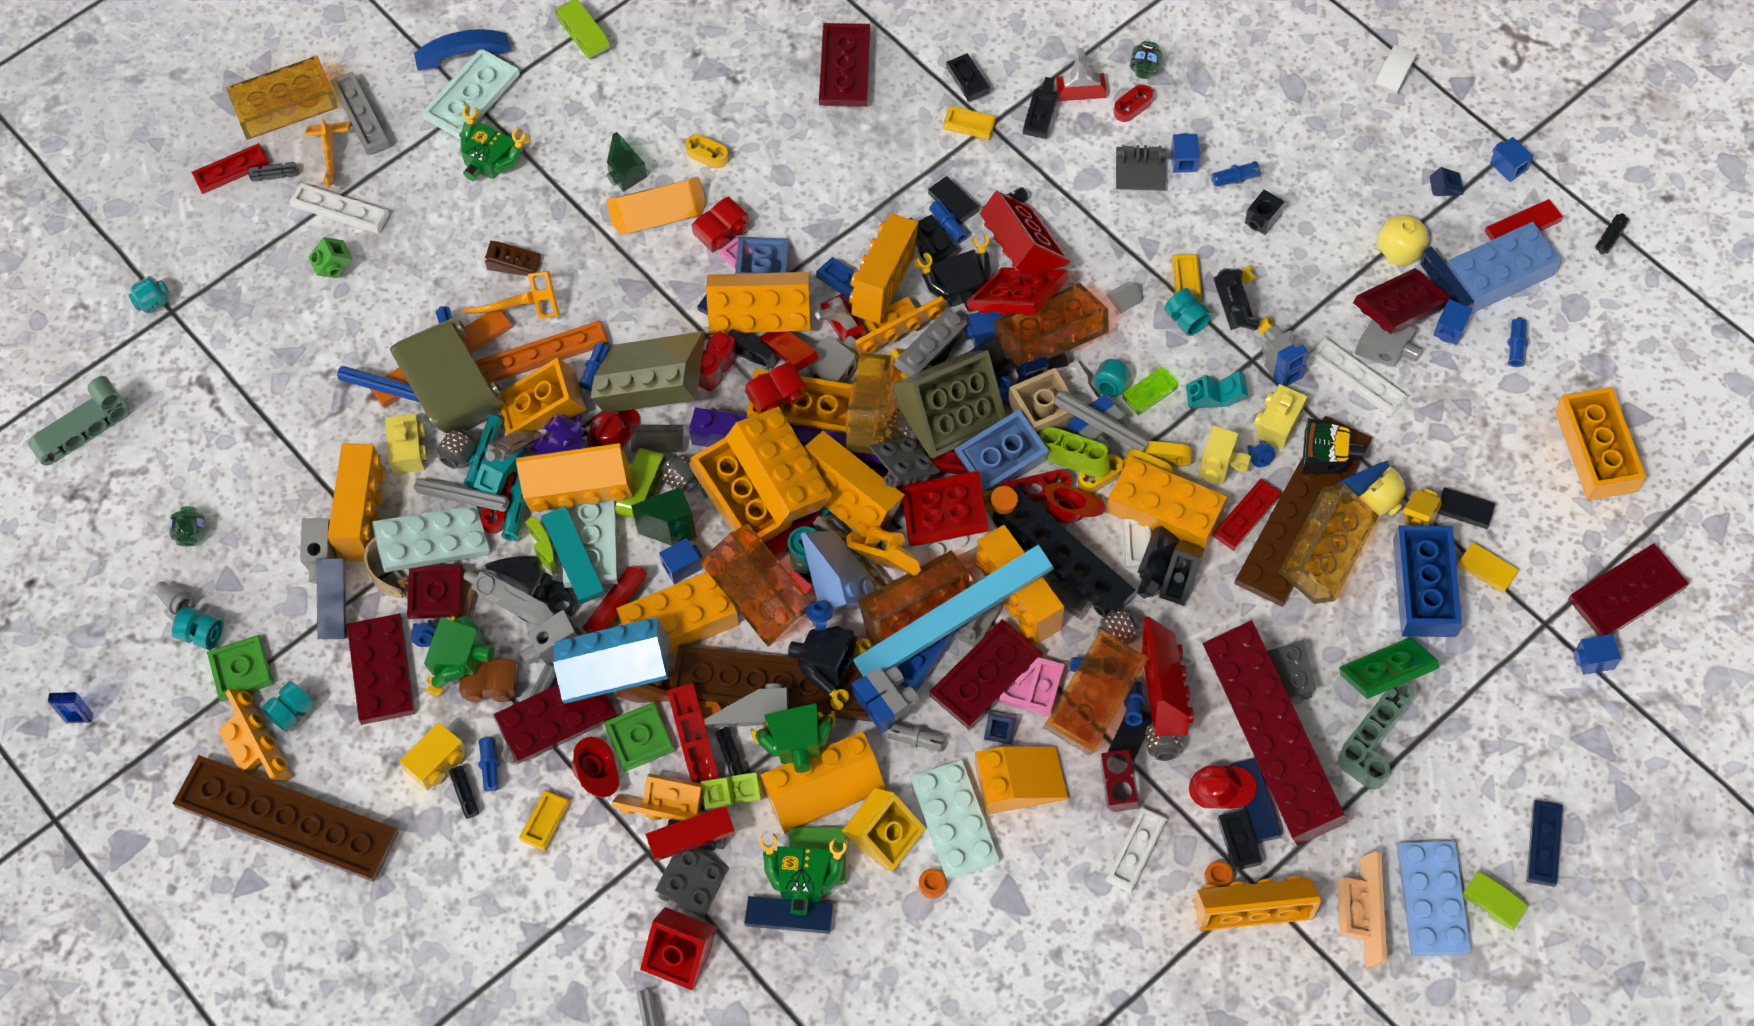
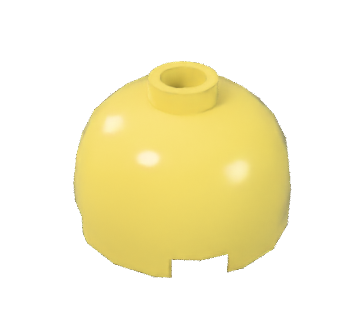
M1398 215L1390 218L1383 224L1377 238L1378 251L1381 250L1387 257L1386 260L1396 265H1411L1413 261L1422 258L1424 249L1428 246L1427 229L1419 219L1411 215Z
M1389 467L1363 494L1352 500L1362 512L1369 516L1380 517L1386 513L1392 516L1403 507L1400 502L1405 496L1406 487L1404 480L1397 470Z

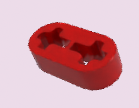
M1140 84L1120 97L1114 105V117L1120 122H1129L1152 104L1153 90L1151 87Z

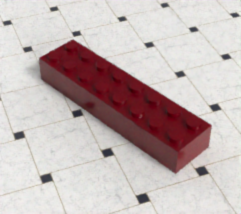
M1250 620L1203 642L1206 653L1296 845H1301L1349 823L1254 622Z

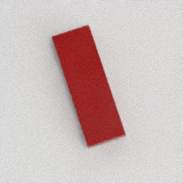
M258 143L194 170L191 173L201 193L204 194L248 175L250 167L259 166V168H262V165L270 164Z
M1547 199L1487 226L1484 232L1490 240H1494L1531 222H1534L1537 228L1542 231L1560 223L1563 216L1551 200Z
M790 331L766 332L759 337L761 343L769 346L774 351V354L785 362L791 361L797 371H800L819 358L813 348Z
M1260 478L1213 532V537L1234 551L1280 499L1282 493Z
M627 567L618 579V584H614L583 625L582 629L587 634L607 629L618 615L616 608L628 602L648 573L643 568Z
M723 806L645 833L654 862L734 835L735 830L727 807Z

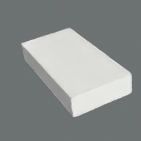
M1128 518L1123 519L1126 569H1139L1151 538V528L1146 525L1145 527L1138 525L1139 522Z

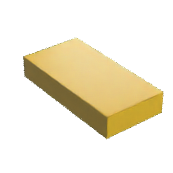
M949 105L943 123V130L990 140L996 116Z
M1197 254L1172 255L1171 262L1175 293L1184 288H1189L1199 299L1198 301H1201L1202 295Z
M1474 542L1471 543L1457 564L1502 593H1505L1519 571Z
M544 789L519 836L520 841L546 851L570 805L569 799Z

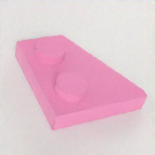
M1038 657L1029 666V669L1015 680V684L1006 693L1003 692L1000 695L999 703L1050 717L1063 674L1064 664Z

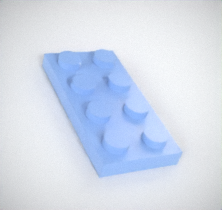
M1455 841L1398 843L1397 854L1411 956L1469 954L1471 949Z

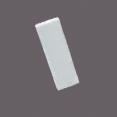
M1141 806L1106 877V882L1132 893L1167 818Z

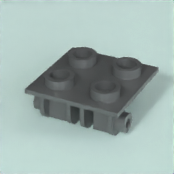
M1122 144V147H1116V189L1165 191L1166 148H1162V146L1147 148V145H1144V148H1139V145L1134 148V146H1125L1124 144Z
M911 437L869 445L872 452L889 470L887 476L884 477V483L891 488L901 484L908 485L917 481H926L932 474L940 472Z
M1301 640L1269 650L1268 653L1289 697L1301 696L1302 700L1310 699L1312 697L1311 693L1316 691V686L1305 641Z
M691 849L672 856L655 891L659 893L658 897L661 900L668 902L670 899L703 919L728 868L696 849Z

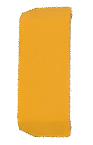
M691 177L676 183L623 196L610 197L606 200L614 228L619 234H627L703 214L705 199L700 178Z
M873 526L869 529L866 539L854 532L846 536L847 547L878 565L910 575H917L921 571L919 563L912 553L902 548L905 538L901 533H892ZM881 541L888 542L884 551L876 548L877 544Z

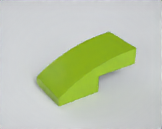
M533 515L525 522L529 534L537 541L533 545L536 556L554 575L557 572V564L551 543L544 528Z
M760 771L701 781V784H703L702 793L705 809L764 799Z
M1479 871L1476 872L1463 892L1464 899L1488 911L1489 918L1513 931L1528 909V906L1517 896Z

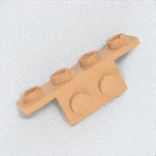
M1373 851L1360 858L1361 880L1347 877L1337 880L1340 935L1364 940L1365 967L1373 968L1386 963L1388 954L1386 946L1382 855L1379 851Z

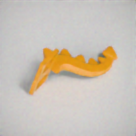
M322 119L321 125L307 126L305 136L321 135L327 170L324 176V183L327 189L331 188L335 179L333 133L349 131L350 121L326 124L325 120Z
M549 271L528 274L532 291L494 303L462 309L463 314L483 313L535 302L538 318L560 315ZM543 275L545 277L547 289L539 290L536 287L535 276ZM548 299L551 301L553 313H543L541 300Z

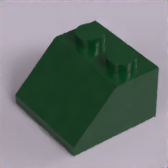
M681 487L631 505L636 530L640 535L671 546L685 538L690 541L692 538L697 537L693 514Z

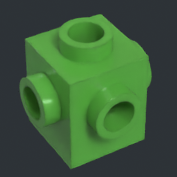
M326 237L321 239L308 256L317 276L338 278L352 260L344 240Z

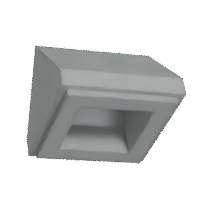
M1131 282L1119 286L1106 295L1120 313L1142 301L1136 283Z

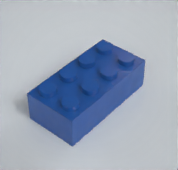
M1398 525L1393 538L1401 637H1456L1462 625L1453 527Z

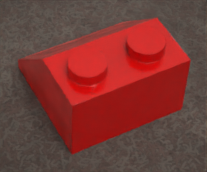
M664 907L652 921L640 970L693 990L710 954L717 927Z

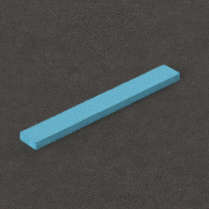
M1038 544L857 656L853 661L863 677L878 668H881L884 672L898 666L1054 568Z

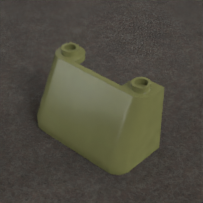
M452 318L402 339L390 347L394 359L428 418L436 428L445 433L451 430H468L505 404L501 396L503 391L496 381L491 382L484 377L465 345L464 340H466L465 333H467V329L460 320L455 321Z

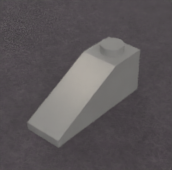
M766 684V689H758L706 718L705 726L707 728L761 726L766 724L764 714L789 709V691L787 688H782V684Z

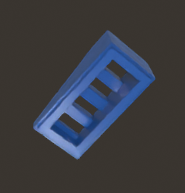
M1387 461L1371 466L1334 485V489L1345 502H1348L1363 494L1388 468L1389 464Z

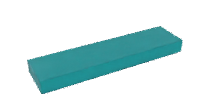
M566 506L542 515L541 518L579 604H584L605 595Z

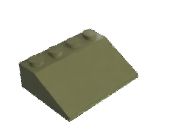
M701 331L612 345L594 375L591 399L603 412H618L696 401L705 333Z
M988 350L966 352L893 383L899 409L930 458H935L957 448L1006 417Z

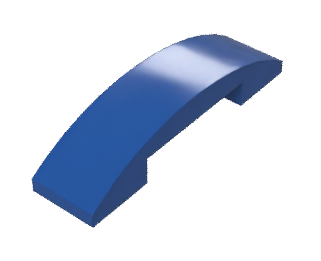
M473 29L441 36L425 44L414 53L417 70L441 66L440 58L486 48V51L493 55L511 51L507 33L496 30Z

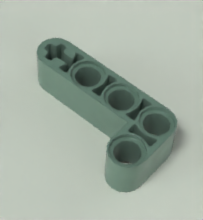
M106 376L97 377L89 383L87 389L92 397L90 400L40 430L29 439L28 446L42 465L54 464L126 418L129 408Z
M1409 682L1387 690L1344 743L1338 756L1339 767L1369 789L1376 790L1381 788L1389 775V763L1377 754L1375 750L1407 711L1414 696V688ZM1399 695L1402 696L1395 705L1393 702L1394 698H1397ZM1379 713H1384V714H1386L1390 719H1389V720H1384V719L1380 718L1378 714H1379ZM1362 733H1369L1374 739L1368 740L1363 737ZM1346 753H1353L1358 759L1352 760L1347 757ZM1375 769L1381 773V776H1373L1369 770Z

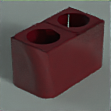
M1130 749L1101 753L1100 765L1108 809L1112 812L1140 809ZM1121 754L1127 760V767L1121 773H1113L1109 770L1107 761L1110 756ZM1117 782H1126L1131 787V796L1125 801H1118L1112 795V787Z

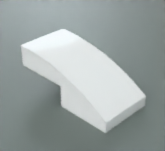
M1394 45L1377 77L1375 86L1397 95L1417 53Z
M1078 361L1069 363L1066 367L1056 368L1074 398L1088 406L1098 399L1088 384L1087 374Z

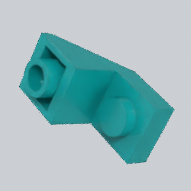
M1240 371L1220 381L1204 375L1186 384L1188 406L1192 409L1228 407L1248 397L1246 376Z
M527 447L509 456L504 461L498 459L488 461L485 458L480 466L473 487L484 492L501 495L508 473L518 471L516 458L524 457Z

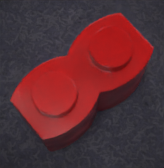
M728 196L719 201L710 211L699 216L691 226L693 235L713 253L727 245L731 238L745 233L750 223L748 214Z
M721 331L716 332L710 337L706 350L703 351L699 387L711 392L721 383L723 373L734 365L737 358L735 338Z
M789 361L747 382L744 392L757 413L760 414L776 407L781 409L782 405L788 403L794 405L804 398L807 386L792 362Z

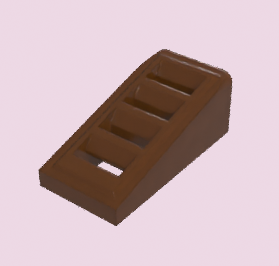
M490 241L485 256L487 270L522 276L537 273L541 260V254L498 241ZM506 256L510 257L508 262L505 261ZM520 258L519 264H515L516 259ZM526 260H531L529 267H525Z

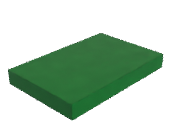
M1409 637L1339 667L1340 675L1366 699H1369L1437 670L1440 667L1438 659L1413 638Z

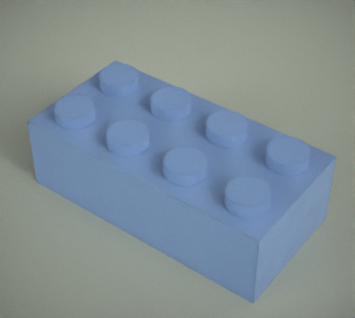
M1531 222L1448 260L1446 265L1474 300L1472 314L1554 276L1561 258L1534 222Z

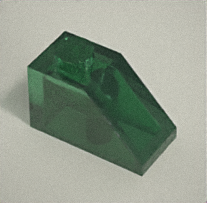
M615 132L612 136L607 158L609 171L607 177L612 185H618L624 192L647 178V173L643 160L620 134Z

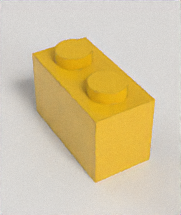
M438 722L399 762L404 771L428 791L432 786H437L444 779L445 773L452 766H457L463 760L464 754L467 751L462 741Z

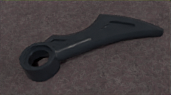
M536 556L509 557L492 561L485 565L487 570L512 577L530 589L533 583L536 584L537 581L535 579L541 571L538 557ZM552 580L549 587L546 586L545 588L547 591L543 599L548 602V607L554 615L562 611L555 608L557 602H568L569 606L564 611L569 617H572L576 610L574 597L568 588H564L563 582Z

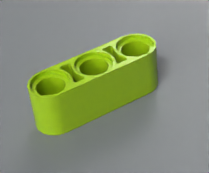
M570 0L555 8V14L559 22L588 59L610 48L607 37L579 0Z
M1047 427L1039 433L1038 436L1049 450L1046 461L1092 477H1103L1109 473L1110 463L1106 445L1055 427Z
M642 447L639 448L631 466L633 470V497L617 501L615 506L616 514L634 519L631 505L653 497L663 473L661 468L666 463V454Z

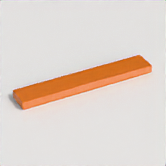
M501 310L487 312L465 326L467 333H465L466 340H464V343L469 352L473 353L511 329L512 325ZM400 367L385 376L386 378L408 383ZM370 389L384 408L401 398Z
M599 320L476 360L475 362L486 379L491 382H497L540 368L557 357L564 360L594 350L595 345L599 342L607 345L609 343Z

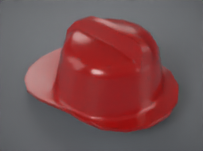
M636 410L602 412L592 420L589 434L587 435L589 448L618 443L623 448L639 426V416Z
M1051 483L1045 487L1044 494L1048 500L1046 512L1060 522L1073 523L1081 520L1083 517H1097L1102 515L1106 509L1103 500L1089 492L1078 490L1062 483Z
M590 736L580 740L573 751L572 771L574 776L591 795L601 798L612 796L620 785L612 749L605 741L597 737Z
M1213 764L1195 772L1189 784V793L1193 801L1197 805L1209 809L1242 808L1252 801L1257 789L1254 777L1244 768Z

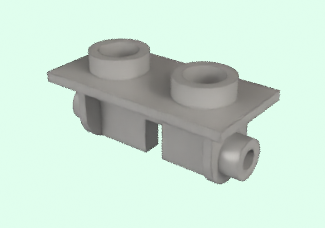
M996 604L959 627L954 638L974 647L987 633L1002 604Z

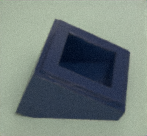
M1440 167L1430 175L1433 196H1454L1464 193L1459 172Z
M990 710L984 740L1011 745L1017 715Z

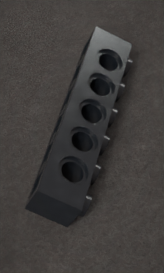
M1015 487L1013 490L1018 496L1016 508L1008 514H1000L994 511L992 516L994 523L998 527L1005 525L1017 543L1023 548L1026 547L1030 550L1039 544L1054 568L1053 573L1055 577L1061 582L1068 583L1073 588L1074 593L1079 598L1086 599L1091 603L1094 610L1100 616L1105 617L1117 610H1123L1133 599L1136 589L1021 490ZM1023 518L1028 523L1020 524L1016 521V519ZM1043 535L1048 540L1040 541L1036 538V536ZM1063 552L1067 555V558H1059L1055 553ZM1082 569L1086 571L1088 575L1081 576L1077 574L1075 570ZM1096 587H1104L1107 593L1098 592Z

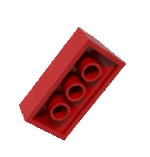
M996 190L979 214L985 221L984 226L994 234L993 239L1002 246L1003 254L1013 262L1012 267L1019 273L1024 274V272L1036 276L1068 265L1070 262L1069 258L1033 207Z
M1144 617L1142 660L1154 736L1188 735L1189 724L1194 723L1193 707H1188L1187 702H1190L1189 686H1184L1186 666L1180 664V661L1183 660L1182 644H1177L1174 632L1151 617Z

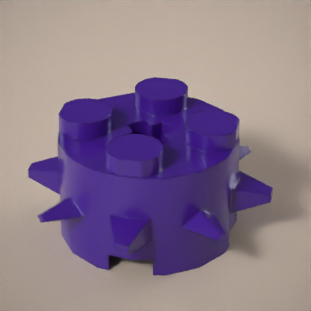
M557 414L555 417L551 416L544 426V429L547 430L541 438L537 437L530 446L529 450L533 452V456L581 449L586 441L582 437L589 434L588 431L581 427L583 422L581 421L582 415L580 414L573 421L564 414Z

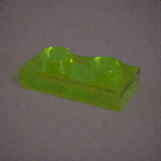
M1161 366L1124 392L1122 399L1140 416L1177 390L1178 382Z

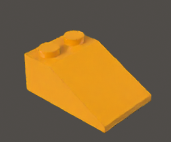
M558 357L507 387L501 394L505 404L500 406V411L507 435L513 431L543 429L551 416L555 417L557 414H564L569 419H572L587 410L575 369Z
M1002 746L975 752V768L986 815L1068 800L1056 747Z

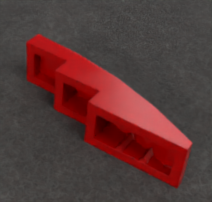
M690 683L666 690L691 782L701 784V781L719 778L694 684Z

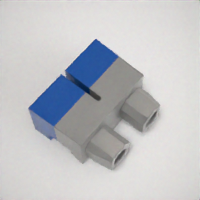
M1275 325L1265 331L1264 338L1267 342L1262 346L1261 351L1266 356L1265 368L1278 385L1286 387L1303 378L1308 350L1303 344L1298 347L1294 346L1291 342V330L1283 333L1279 326Z
M1105 394L1089 405L1128 428L1124 423L1125 415ZM1076 416L1068 422L1067 432L1106 445L1108 454L1110 453L1113 445L1108 439L1112 436Z
M896 666L884 672L881 668H878L852 683L853 696L864 711L868 713L869 718L881 734L891 728L890 725L901 717H907L908 709L918 702V695L912 687L909 686L901 692H898L895 688L904 682V678Z

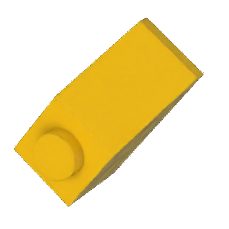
M1415 489L1403 510L1404 523L1409 526H1433L1442 505L1438 494L1429 489H1423L1422 491Z

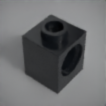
M1263 189L1247 209L1245 224L1252 230L1266 235L1281 217L1285 201Z

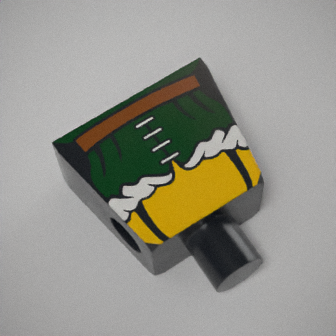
M1308 418L1304 431L1301 474L1344 473L1348 459L1363 460L1364 445L1349 443L1350 430L1348 428Z

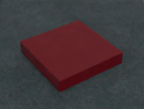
M463 565L409 568L408 619L461 617L463 607Z

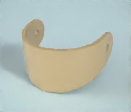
M373 537L367 544L364 553L366 569L371 580L379 591L388 596L401 598L403 596L402 591L386 584L374 575L375 564L380 554L375 537Z

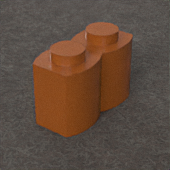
M493 659L491 663L480 661L475 674L460 678L459 692L462 698L474 703L481 702L482 699L493 698L496 702H507L509 699L517 698L519 666L516 660Z

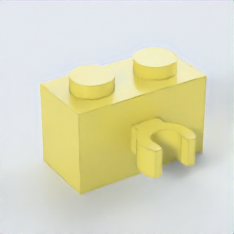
M1279 384L1275 392H1269L1264 406H1267L1264 413L1259 411L1254 421V426L1257 427L1255 437L1284 449L1304 410L1308 396Z
M416 413L385 417L388 461L393 474L425 470L424 460H428L426 444L422 445V438L426 437L424 422H419Z
M1213 425L1203 452L1199 477L1211 483L1218 482L1224 484L1229 467H1233L1242 473L1247 472L1251 456L1245 453H1234L1239 433Z

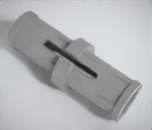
M896 723L890 725V730L900 733L888 731L887 739L908 743L913 748L920 746L939 753L941 752V744L933 743L932 741L943 743L945 735L926 732L918 726L911 728Z

